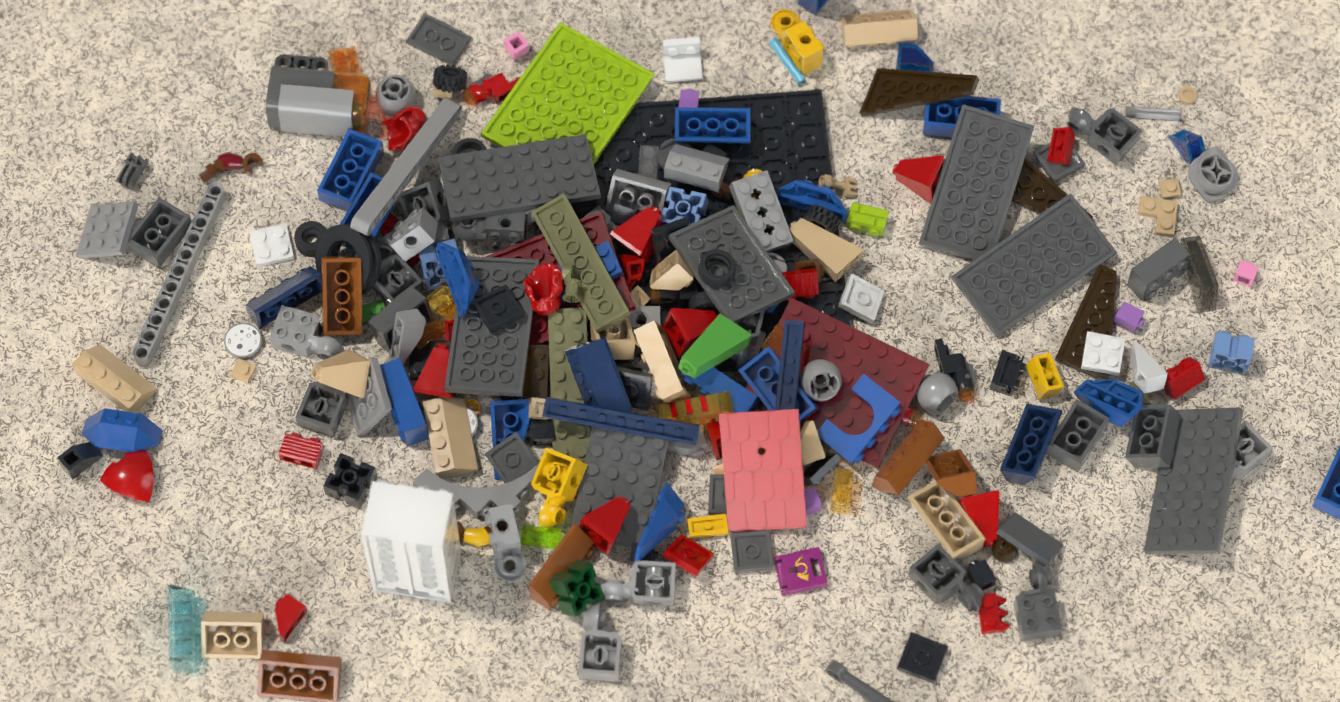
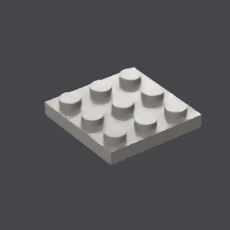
M135 201L91 205L76 256L84 259L124 255L138 204Z
M378 358L369 359L370 367L365 397L360 398L345 392L356 434L359 437L365 436L392 410Z

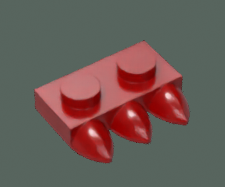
M996 593L984 594L978 611L981 634L1003 632L1011 626L1005 621H1000V619L1009 614L1005 609L998 608V606L1003 605L1007 601L1006 598L996 595Z

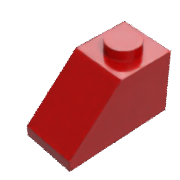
M287 593L283 598L280 597L275 604L279 636L283 643H285L307 613L306 605Z

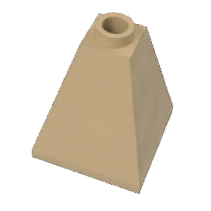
M347 350L315 363L311 376L322 384L364 398L370 360L351 350Z

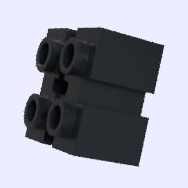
M340 453L334 464L335 474L330 473L323 485L325 495L340 500L342 496L345 498L346 504L361 509L367 497L366 488L371 489L372 481H375L377 478L376 467L361 462L359 466L355 463V458Z

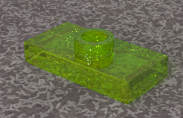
M523 525L521 545L555 549L561 541L562 529Z

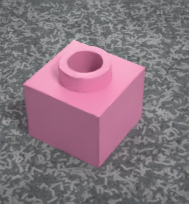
M519 31L504 40V48L514 61L530 52L528 42Z
M1240 261L1233 281L1251 287L1259 267L1251 262Z

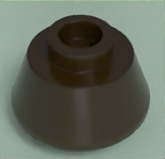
M1002 537L997 539L995 544L992 545V554L1000 562H1011L1018 555V548Z

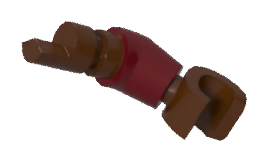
M226 152L217 156L218 159L214 160V164L206 165V171L199 174V177L205 183L218 175L217 172L219 171L221 173L224 170H241V168H244L245 173L252 177L253 173L252 169L248 167L249 164L256 162L263 166L264 163L262 157L256 153L247 154L243 159V156Z

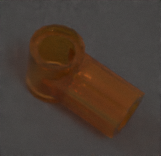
M438 319L426 324L423 336L416 347L422 349L428 345L430 340L444 335L445 328L443 322Z

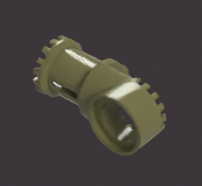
M564 264L562 277L566 290L563 300L577 303L580 301L579 287L582 285V281L576 278L578 273H576L577 269L575 268L577 267H575V264Z

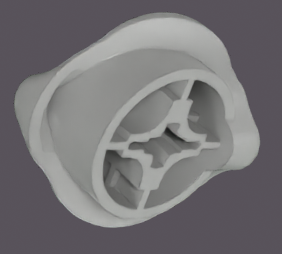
M1212 147L1193 160L1188 170V177L1192 185L1205 200L1213 203L1222 199L1228 192L1234 189L1238 182V171L1219 147Z

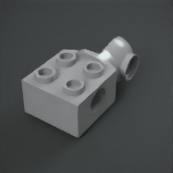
M424 207L418 211L414 210L411 212L407 219L398 221L390 233L375 239L380 250L381 261L386 260L391 255L398 254L406 262L435 241L438 222Z
M281 305L269 337L272 348L304 357H310L313 353L317 352V357L322 360L344 351V347L339 344L338 340L329 336L320 337L322 327L317 314Z
M1244 421L1240 428L1231 486L1235 483L1233 478L1241 480L1266 460L1273 449L1247 421Z
M512 503L488 508L484 518L486 526L490 525L492 532L488 534L490 544L495 546L493 548L495 573L504 581H516L523 576L526 570V561L521 554V542ZM502 521L506 524L504 532L497 529V522ZM507 560H512L515 563L513 571L505 569L504 564Z
M635 561L630 575V584H624V581L614 579L606 580V583L600 584L605 601L623 602L624 597L631 598L633 604L673 606L676 563Z
M599 603L584 611L583 628H587V632L582 633L578 677L585 680L619 682L622 637L615 632L602 631L604 611H600Z

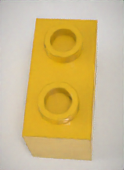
M1051 353L1033 356L1026 364L1039 400L1055 397L1064 388Z

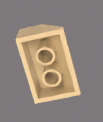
M204 611L201 620L202 658L259 659L263 651L264 612Z

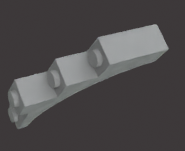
M538 465L511 482L484 488L465 487L450 483L439 478L426 468L413 481V487L423 486L433 491L447 490L453 493L455 512L457 513L460 510V505H462L477 520L481 516L484 517V514L487 513V509L490 507L512 503L516 518L522 511L520 499L524 500L528 496L529 490L533 487L531 482Z

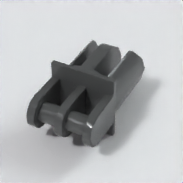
M131 152L127 159H124L125 165L119 173L116 182L133 189L140 175H143L149 159H142L140 155L135 156Z

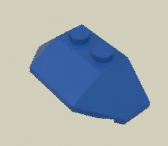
M798 179L775 190L780 204L803 211H808L811 205H821L824 209L828 208V211L834 212L833 215H837V219L841 222H846L847 210L836 191L829 186H820L813 184L809 180Z
M439 242L437 243L435 253L459 316L464 318L472 304V300L476 296L479 281L477 277H474L472 262L467 259L465 253L455 247Z
M1116 379L1085 380L1074 391V394L1082 403L1110 418L1109 422L1120 427L1130 421L1143 408V391Z
M104 408L86 419L82 436L86 437L95 447L134 453L150 447H158L163 430L143 414Z

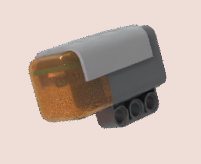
M281 54L276 57L274 66L271 67L266 97V115L269 127L281 128V131L342 137L346 135L348 129L362 134L367 131L372 106L371 80L367 75L329 71L328 61L322 57Z

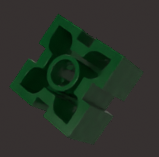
M579 560L566 568L567 573L559 572L549 579L554 594H559L560 596L557 603L561 614L577 617L586 611L587 604L595 605L605 598L601 585L594 582L597 575L593 564Z

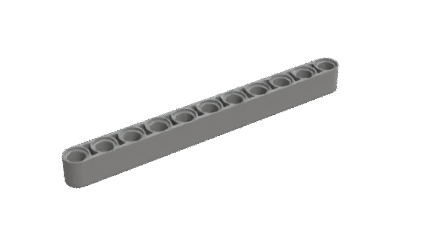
M447 98L441 101L354 215L350 224L351 229L366 236L373 232L459 117L457 115H460L462 111L461 104Z
M218 182L208 185L133 348L135 362L140 367H146L152 362L225 201L223 186ZM200 224H205L204 227H198ZM193 240H198L196 243H191ZM186 256H191L189 259H183ZM179 272H183L180 276L176 275ZM176 288L175 291L169 292L170 289ZM165 304L169 305L167 308H161ZM156 321H162L160 324H154ZM154 337L153 340L146 341L147 338ZM141 354H147L145 357H139Z

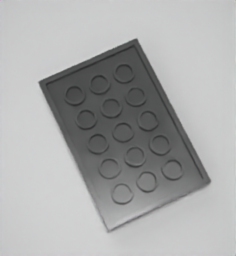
M734 205L669 235V240L720 314L734 323H738L794 296V290ZM709 250H723L734 258L736 263L734 277L724 287H711L705 284L699 277L698 266L700 259ZM711 261L706 264V269L713 275L722 276L728 272V268L719 261Z
M592 426L584 462L588 466L579 485L571 526L573 523L579 526L583 516L612 499L624 497L630 502V509L614 545L631 548V543H639L645 527L648 526L652 510H655L669 440Z

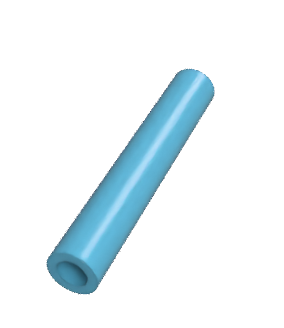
M777 38L771 39L769 41L770 46L798 85L805 83V77Z

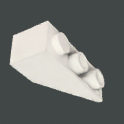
M1133 341L1130 359L1134 383L1144 393L1164 389L1168 373L1137 341Z

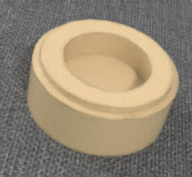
M1190 86L1182 87L1178 94L1179 101L1185 105L1193 104L1197 98V91Z

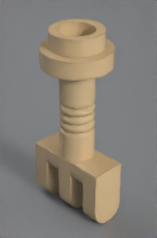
M825 174L820 177V186L826 185L843 190L844 197L857 198V193L855 192L857 191L855 186L856 179L846 177L843 179V182L832 180L831 175Z

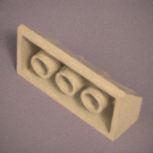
M912 9L839 15L843 43L848 48H857L859 45L865 44L866 46H876L877 43L892 45L899 41L912 43L913 40H918L917 17Z
M652 321L635 329L636 345L638 348L641 347L643 352L641 358L645 365L648 364L650 369L648 373L653 374L652 382L655 381L657 386L655 392L658 398L669 403L693 397L687 382L683 380L684 375L681 374L682 371L678 368L679 362L665 328L656 321Z
M102 345L85 350L72 363L73 369L78 376L126 412L137 413L158 390V388Z
M439 397L424 401V413L435 472L438 477L449 479L479 471L465 399Z
M934 481L908 496L909 501L953 559L967 558L982 549L985 541L984 536L950 491Z

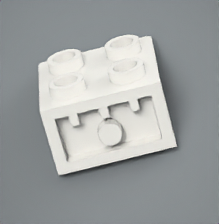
M700 37L663 40L666 82L702 80Z

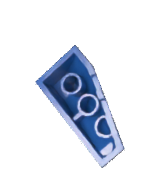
M529 399L491 401L493 447L515 432L518 433L524 442L530 421ZM494 469V479H501Z
M668 483L664 484L658 496L655 510H652L648 526L645 527L637 546L635 561L641 560L673 533L679 523H683L685 513L683 512L684 503Z

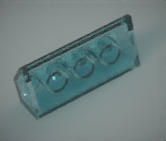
M168 585L169 662L174 673L198 672V665H201V653H198V646H201V635L197 634V627H201L200 615L197 616V609L201 607L200 597L196 596L195 590Z

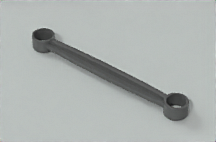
M832 660L825 669L830 677L838 682L842 681L869 702H894L849 673L848 669L836 660Z

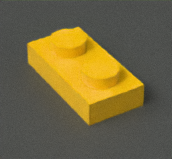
M726 514L687 519L690 539L729 535Z

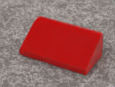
M1071 127L1053 128L1047 158L1048 162L1070 165L1075 140V132Z

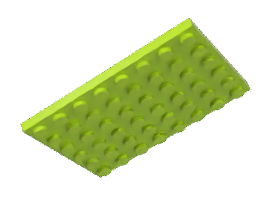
M560 22L483 129L481 137L499 147L586 134L594 164L655 77V73Z

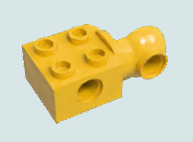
M782 9L775 12L771 17V27L781 38L783 48L800 72L805 75L821 67L824 46L821 40H817L814 36L812 27L810 25L807 26L805 21H801L799 15L790 9Z
M545 448L531 482L535 490L547 495L539 512V523L543 528H551L563 523L566 517V511L563 509L565 503L574 500L588 464L549 448Z

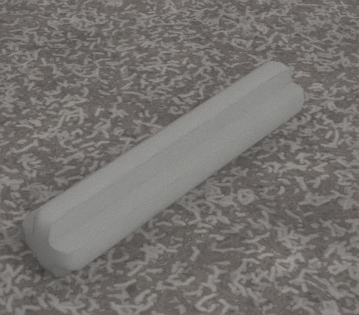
M1127 106L1125 116L1179 121L1181 112L1175 109Z

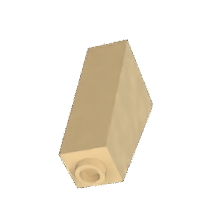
M803 218L797 222H792L788 227L793 238L792 243L811 260L817 259L819 264L823 265L824 272L835 282L863 257L862 248Z

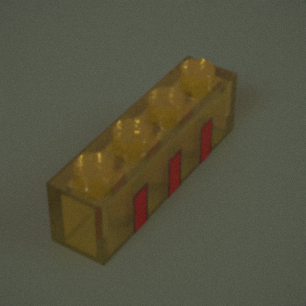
M729 391L657 405L660 418L696 424V421H700V424L712 422L711 418H715L716 422L719 421V414L734 413Z

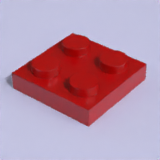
M681 534L665 550L663 557L670 562L676 563V565L685 569L688 573L697 576L713 559L715 553Z

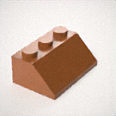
M961 449L931 455L925 464L936 483L958 497H969L972 494L978 493L975 471Z

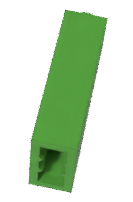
M719 314L681 357L678 368L684 374L696 378L745 349L750 342L752 334L727 317Z

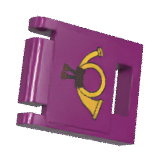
M820 547L774 557V562L777 563L775 568L780 588L788 587L780 590L782 596L828 586ZM819 561L821 575H813L811 562Z

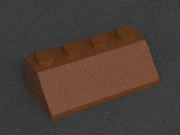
M321 257L323 335H362L361 258Z
M920 420L897 450L892 453L888 461L880 468L874 477L872 487L900 495L945 439L933 422Z
M573 523L529 584L530 599L549 611L553 606L556 607L558 605L557 600L560 597L559 594H554L549 579L559 572L567 573L566 568L577 560L585 562L587 559L589 561L595 553L594 542L575 523Z
M263 650L258 663L257 696L314 702H337L342 673V657Z

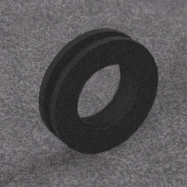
M350 224L332 226L323 233L317 244L315 253L316 270L319 271L322 278L321 257H337L341 246L345 242L350 243L356 251L357 258H361V286L363 295L373 288L380 274L381 255L378 244L372 234L366 236L350 228Z

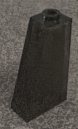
M1201 237L1181 238V245L1190 254L1185 270L1197 314L1216 311L1219 285Z

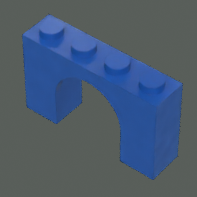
M865 374L853 386L852 391L872 407L874 420L871 427L860 435H849L841 431L829 420H826L817 431L819 439L851 465H854L855 462L858 464L865 456L863 452L867 447L871 448L876 443L877 439L875 437L879 432L883 433L889 426L888 421L892 417L896 418L901 411V403Z

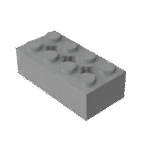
M766 170L732 182L729 188L737 210L766 252L791 245L793 238L768 171ZM752 193L758 195L757 200L755 199V197H751ZM759 210H761V211H763V212L765 213V215H764L763 217H762V215L759 216V215L757 214V213L759 212ZM766 228L771 230L770 235L764 232Z

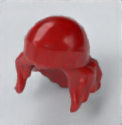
M408 106L393 118L382 120V123L388 130L387 141L389 151L403 152L428 120L427 115L418 106Z
M542 263L541 266L537 265L532 270V273L528 274V277L523 280V284L525 286V293L530 298L532 309L540 315H551L558 311L561 305V293L565 288L562 271L558 265Z

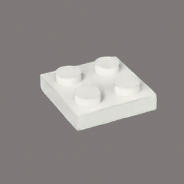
M286 223L249 231L257 267L294 259Z
M851 274L848 277L838 307L872 324L875 321L885 291Z
M1087 331L1081 369L1119 376L1125 338Z

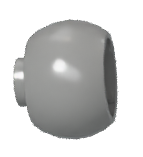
M390 75L378 84L375 97L382 111L390 115H396L406 107L414 105L416 92L413 84L404 76Z
M824 359L809 362L803 368L799 379L802 390L814 401L832 399L839 392L842 384V376L837 366L831 361ZM822 374L820 378L816 379L817 375Z
M941 372L926 375L916 392L920 406L932 414H939L946 410L958 396V388L955 381L949 375Z

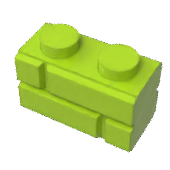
M852 202L846 228L854 233H860L861 231L868 233L871 237H883L889 210Z

